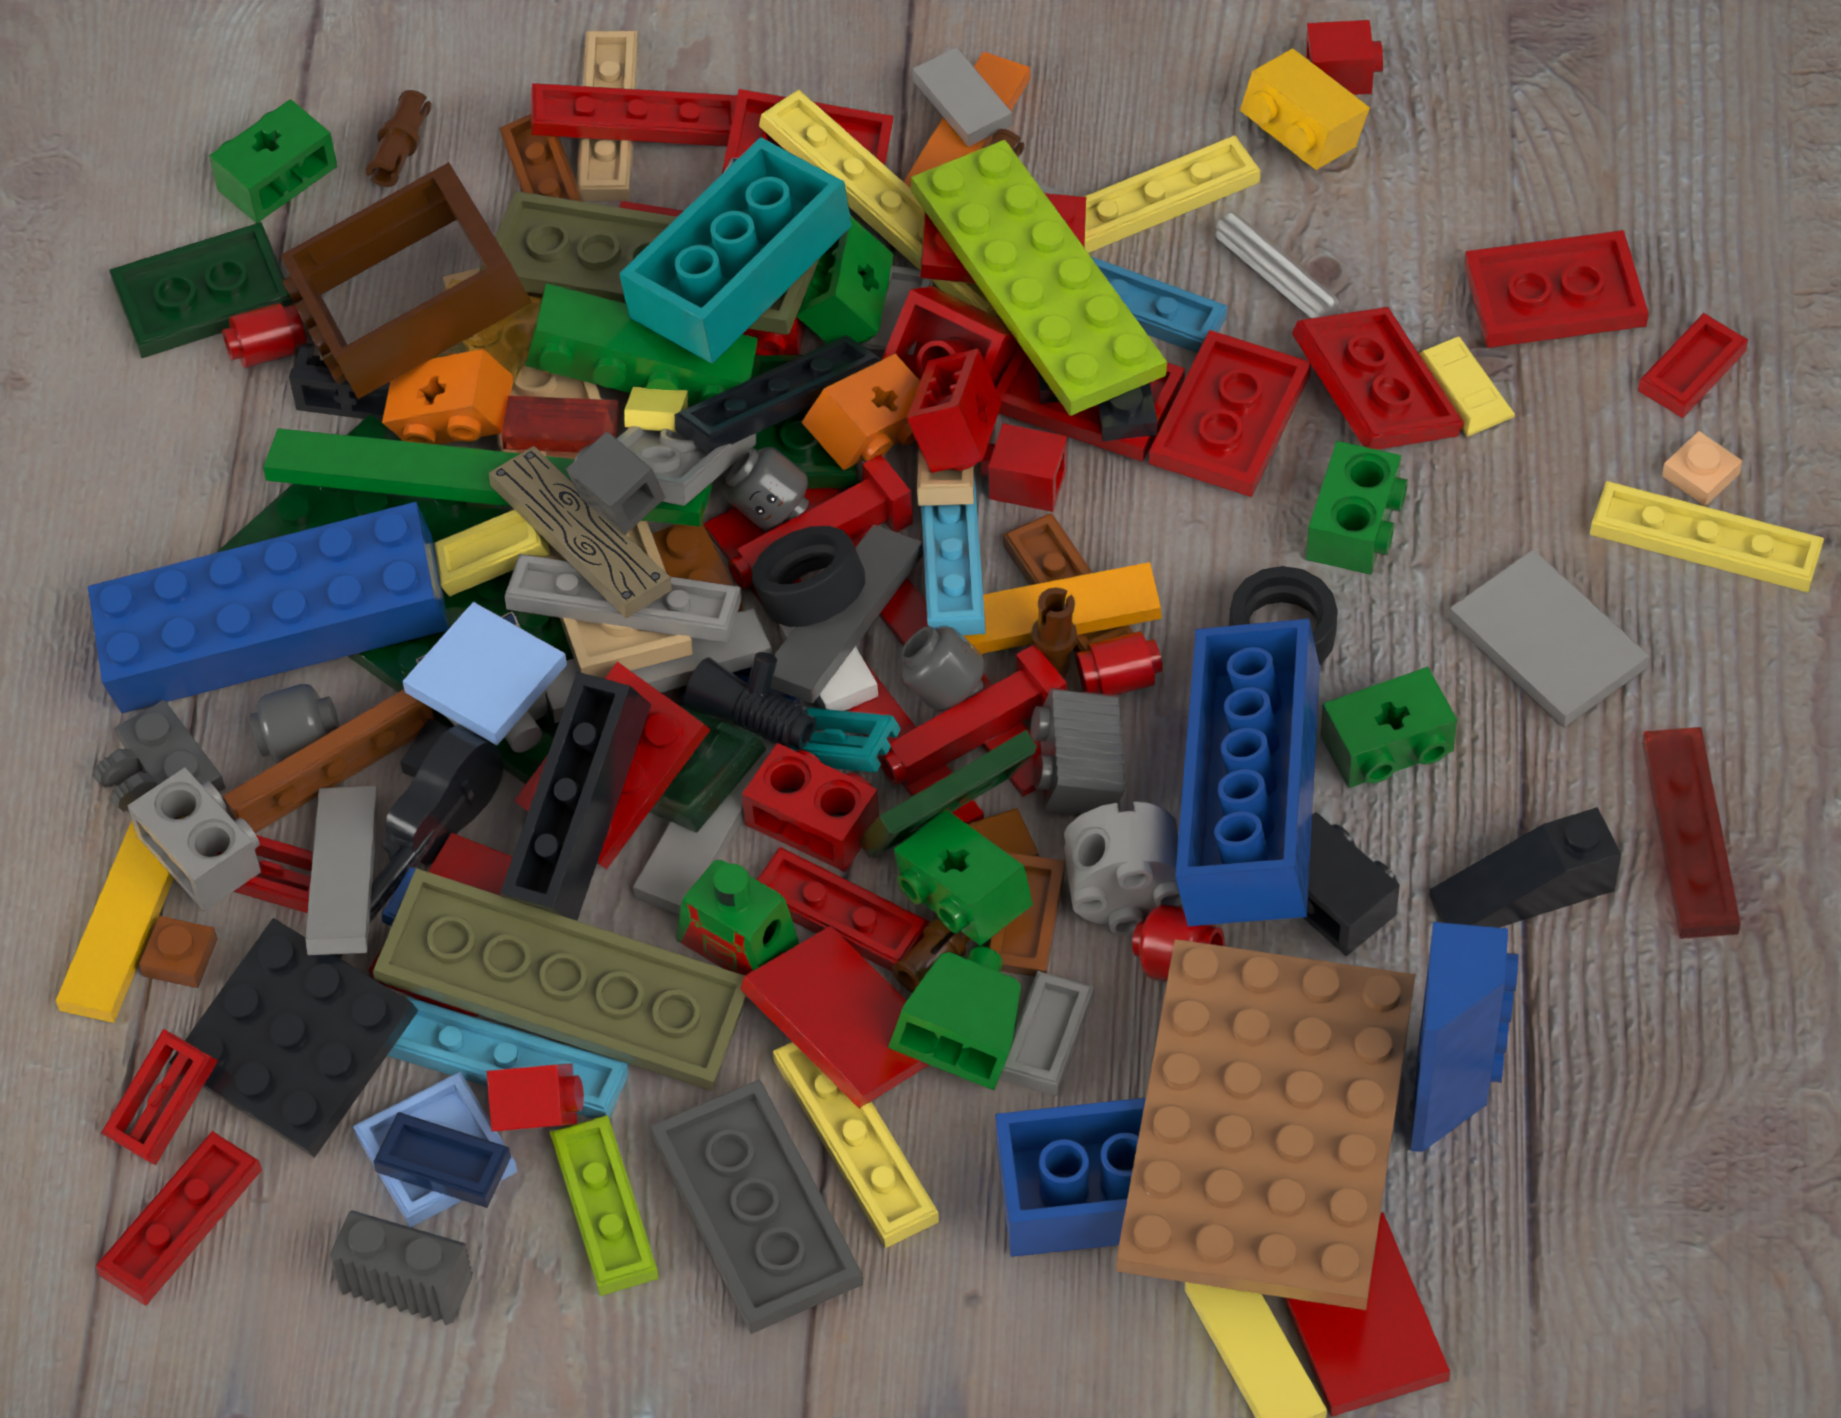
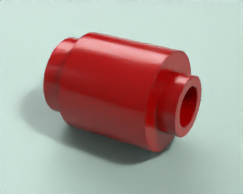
M276 303L230 316V328L222 330L224 344L230 360L240 359L244 368L295 355V349L300 348L303 343H306L303 323L294 304L283 307L281 303Z
M1141 631L1087 644V650L1075 653L1077 671L1084 692L1116 696L1154 686V674L1163 672L1162 660L1155 639L1146 641Z

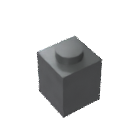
M608 431L593 444L584 447L578 453L574 462L566 468L580 498L624 535L665 498L652 468Z

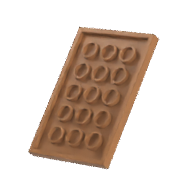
M1175 939L1116 1258V1272L1366 1310L1416 974Z

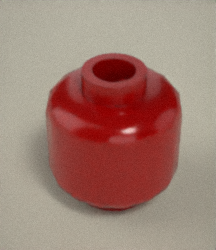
M1158 905L1149 913L1145 922L1141 921L1136 925L1132 938L1133 953L1140 958L1142 969L1146 975L1153 980L1166 982L1168 980L1175 939L1225 946L1224 933L1220 927H1216V924L1188 926L1183 907L1172 905Z

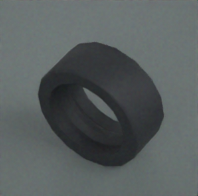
M810 526L793 531L767 547L759 555L752 568V583L766 613L775 623L787 627H803L826 621L850 606L859 597L865 585V569L852 540L843 530L832 526ZM826 568L808 580L792 584L795 580L810 572Z
M1286 566L1262 569L1245 578L1233 593L1229 626L1250 624L1249 621L1252 613L1268 604L1283 602L1298 605L1309 611L1317 621L1316 628L1312 633L1319 665H1321L1333 650L1338 616L1334 594L1322 579L1304 569Z

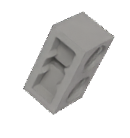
M186 767L127 805L137 837L203 911L261 873L255 852L260 843L252 828L241 817L234 821L225 812V802L217 789L208 780L200 784ZM183 815H189L183 819H176ZM223 852L218 856L208 857L213 853Z

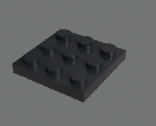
M273 918L185 1041L218 1060L203 1088L315 1158L418 1013V1009L409 1000L334 954L307 955L305 937ZM178 1051L174 1054V1056L172 1057V1059L169 1061V1064H170V1065H172V1063L174 1062L175 1058L177 1057V1055H178V1053H179Z

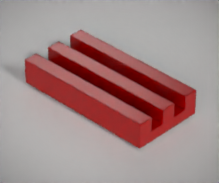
M256 835L260 846L255 849L257 856L308 871L312 870L313 851ZM262 860L261 862L258 861L261 873L233 891L308 913L311 876L284 869L282 865Z
M163 1029L101 1133L146 1161L156 1165L218 1060ZM175 1049L179 1052L162 1082L156 1085L147 1100V1107L130 1135L124 1133Z

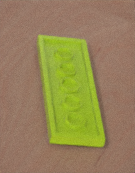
M1006 140L911 177L912 194L1070 416L1166 376L1167 361Z

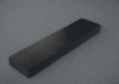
M843 336L674 414L675 431L686 439L694 441V445L709 454L717 447L730 443L732 445L811 408L824 388L881 361V358L849 336Z

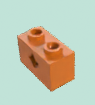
M484 349L432 358L390 381L382 423L401 438L402 441L436 445L456 441L471 442L479 439V437L503 433L514 376Z
M895 353L824 388L801 423L843 470H846L864 460L867 462L880 454L884 456L893 445L899 442L903 446H907L916 440L907 416L920 380Z

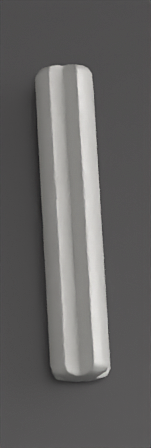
M1228 212L1215 224L1216 238L1310 318L1337 314L1338 299L1235 212Z

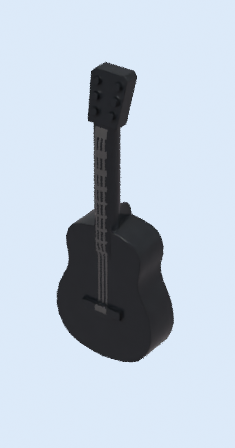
M457 725L445 732L432 747L411 785L393 804L386 817L387 838L383 842L382 847L388 853L390 861L372 883L369 924L395 893L409 868H415L419 862L425 866L432 864L450 834H457L471 823L488 805L500 784L503 773L502 755L495 744L466 727ZM343 954L334 955L341 959Z

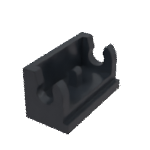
M303 343L301 345L294 368H291L289 374L296 410L365 419L371 414L382 422L390 382L358 399L347 380L337 385L324 360H321L320 356L313 355L315 344Z

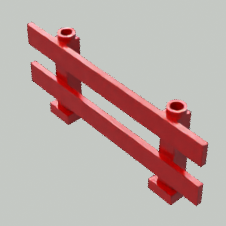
M880 454L862 464L863 481L842 493H839L836 488L806 489L804 497L809 501L806 510L799 516L767 533H764L762 529L754 525L735 508L704 523V527L709 537L728 560L730 573L737 585L742 590L750 588L762 604L752 583V568L759 555L774 541L793 531L810 526H832L843 530L856 548L873 524L878 526L885 522L891 531L899 532L913 524L911 490ZM799 578L795 580L792 584L802 582V580ZM908 578L905 579L879 614V617L903 647L912 635L923 627L928 626L926 600ZM1033 644L1016 654L1015 673L995 684H992L983 673L981 678L983 688L981 692L916 727L867 665L877 682L879 697L845 711L891 715L895 718L901 730L897 737H887L891 748L887 755L878 754V759L888 780L895 786L901 783L912 797L952 774L946 764L980 745L988 753L1025 730L1031 736L1030 730L1023 721L1032 717L1036 706H1043L1051 688L1067 690V682L1045 655ZM1034 741L1037 746L1036 752L1012 778L1008 779L1022 797L1037 790L1034 787L1033 774L1036 759L1041 754V744L1038 741ZM974 800L952 812V814L966 824L984 819V812Z

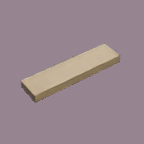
M586 31L583 86L636 89L639 50L638 31ZM579 138L577 184L584 201H630L634 141Z

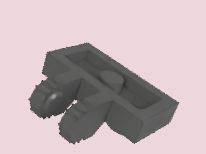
M165 700L158 702L115 727L118 739L125 749H118L111 753L109 757H104L95 766L93 774L96 781L105 788L117 785V788L113 790L110 800L122 812H129L127 805L184 767L200 784L208 780L218 792L225 789L222 775Z

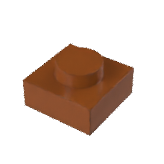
M159 916L139 963L143 977L199 988L218 940L214 927Z

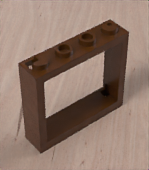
M449 162L280 255L291 275L282 282L295 303L294 305L308 328V332L320 351L325 364L337 385L347 380L358 399L532 303L510 261ZM457 220L485 269L352 343L347 344L322 294Z

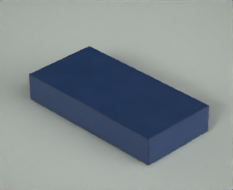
M397 1112L373 1164L376 1173L488 1208L511 1159V1154L507 1146Z

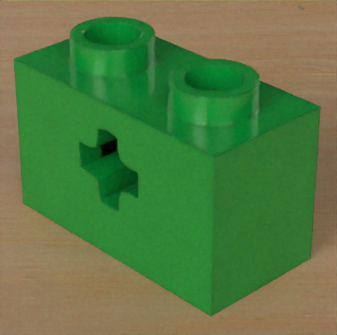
M292 99L263 115L258 122L235 138L224 142L216 151L209 155L217 190L255 223H259L338 167L331 132Z
M852 216L850 217L852 226L820 257L796 316L827 344L846 335L857 343L867 342L879 333L882 323L881 317L889 286L894 254Z
M1425 667L1324 702L1322 705L1320 736L1348 788L1365 782H1381L1389 778L1394 772L1419 763L1423 765L1435 763L1446 756L1447 753L1453 752L1457 718L1429 667Z
M947 809L894 848L900 872L897 882L905 896L917 905L924 903L937 913L942 923L954 933L961 931L980 946L1033 905L1024 865Z

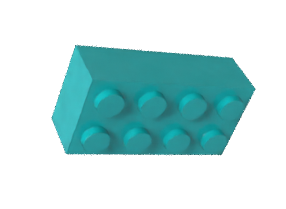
M760 137L619 273L629 318L713 364L852 226L844 181Z

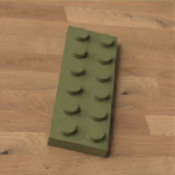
M515 191L495 238L510 261L526 292L543 294L545 284L548 283L626 304L619 273L677 217ZM819 259L749 329L789 335ZM482 263L481 268H480L479 271H482V270L485 269L483 263Z
M417 868L373 970L374 980L710 1091L714 1089L748 998L740 990L744 975Z

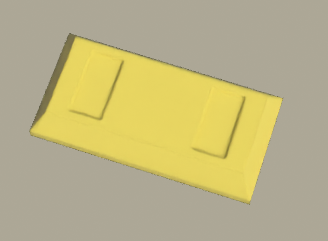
M1460 336L1419 353L1464 422L1461 430L1466 437L1515 417L1513 410Z

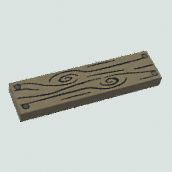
M535 446L489 472L490 486L625 618L630 617L672 591L671 577L627 535L622 534L583 501L574 484Z

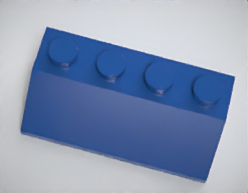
M1433 922L1418 1043L1410 1151H1425L1487 1105L1490 1082L1502 1083L1504 1053L1507 1050L1509 1022H1511L1513 995L1514 991H1516L1519 954L1507 953V928Z

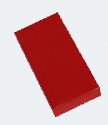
M1703 313L1643 375L1639 382L1638 391L1681 418H1684L1746 352L1748 339Z

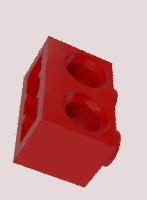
M776 743L742 793L746 826L844 872L862 847L859 843L860 838L879 817L878 789L872 787L866 779L854 773L844 774L822 764L810 752L805 750L794 751L779 743ZM787 789L797 790L793 793H781V791ZM838 812L847 813V815L841 817L830 816Z

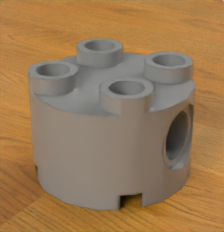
M1133 802L1134 811L1119 812L1117 803L1099 806L1081 814L1067 826L1063 834L1065 845L1062 843L1073 911L1085 920L1100 925H1109L1111 933L1118 936L1133 935L1136 925L1141 921L1145 922L1149 913L1158 905L1183 907L1175 878L1178 849V832L1175 818L1166 809L1147 802Z

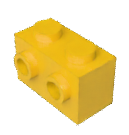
M1292 48L1252 71L1239 111L1295 153L1301 160L1317 170L1357 146L1370 107Z

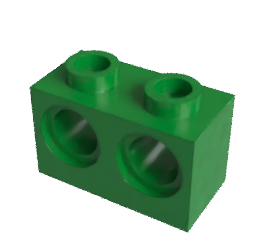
M1336 441L1308 527L1306 560L1372 575L1377 555L1387 556L1390 550L1395 523L1388 522L1391 510L1401 512L1406 497L1408 479L1399 478L1401 455Z

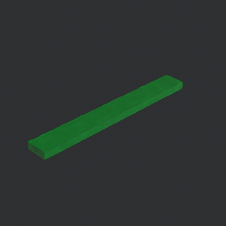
M278 428L263 470L266 481L512 507L490 486L489 472L521 453ZM545 456L571 481L566 468L575 459ZM712 482L685 506L661 501L642 521L701 527L712 489Z

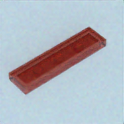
M1702 728L1644 731L1642 739L1643 751L1679 938L1739 934L1741 922Z

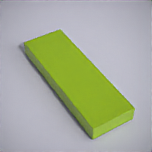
M608 1115L551 1131L550 1136L599 1295H607L659 1279L657 1266Z

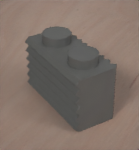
M1051 688L1043 706L1035 707L1031 720V738L1033 741H1041V754L1038 755L1035 762L1033 782L1035 789L1043 790L1044 810L1047 813L1056 811L1059 815L1066 812L1070 816L1075 814L1081 815L1102 805L1119 804L1126 786L1124 784V764L1122 763L1124 755L1122 754L1123 745L1121 744L1122 726L1120 725L1119 696Z
M354 1210L348 1213L330 1253L338 1285L343 1295L349 1292L352 1293L354 1298L362 1295L365 1302L374 1298L376 1305L385 1302L388 1309L397 1306L399 1312L406 1309L409 1310L411 1315L419 1312L422 1319L431 1315L433 1322L442 1319L445 1326L454 1322L473 1275L471 1271L472 1266H469L468 1249H465L466 1243Z

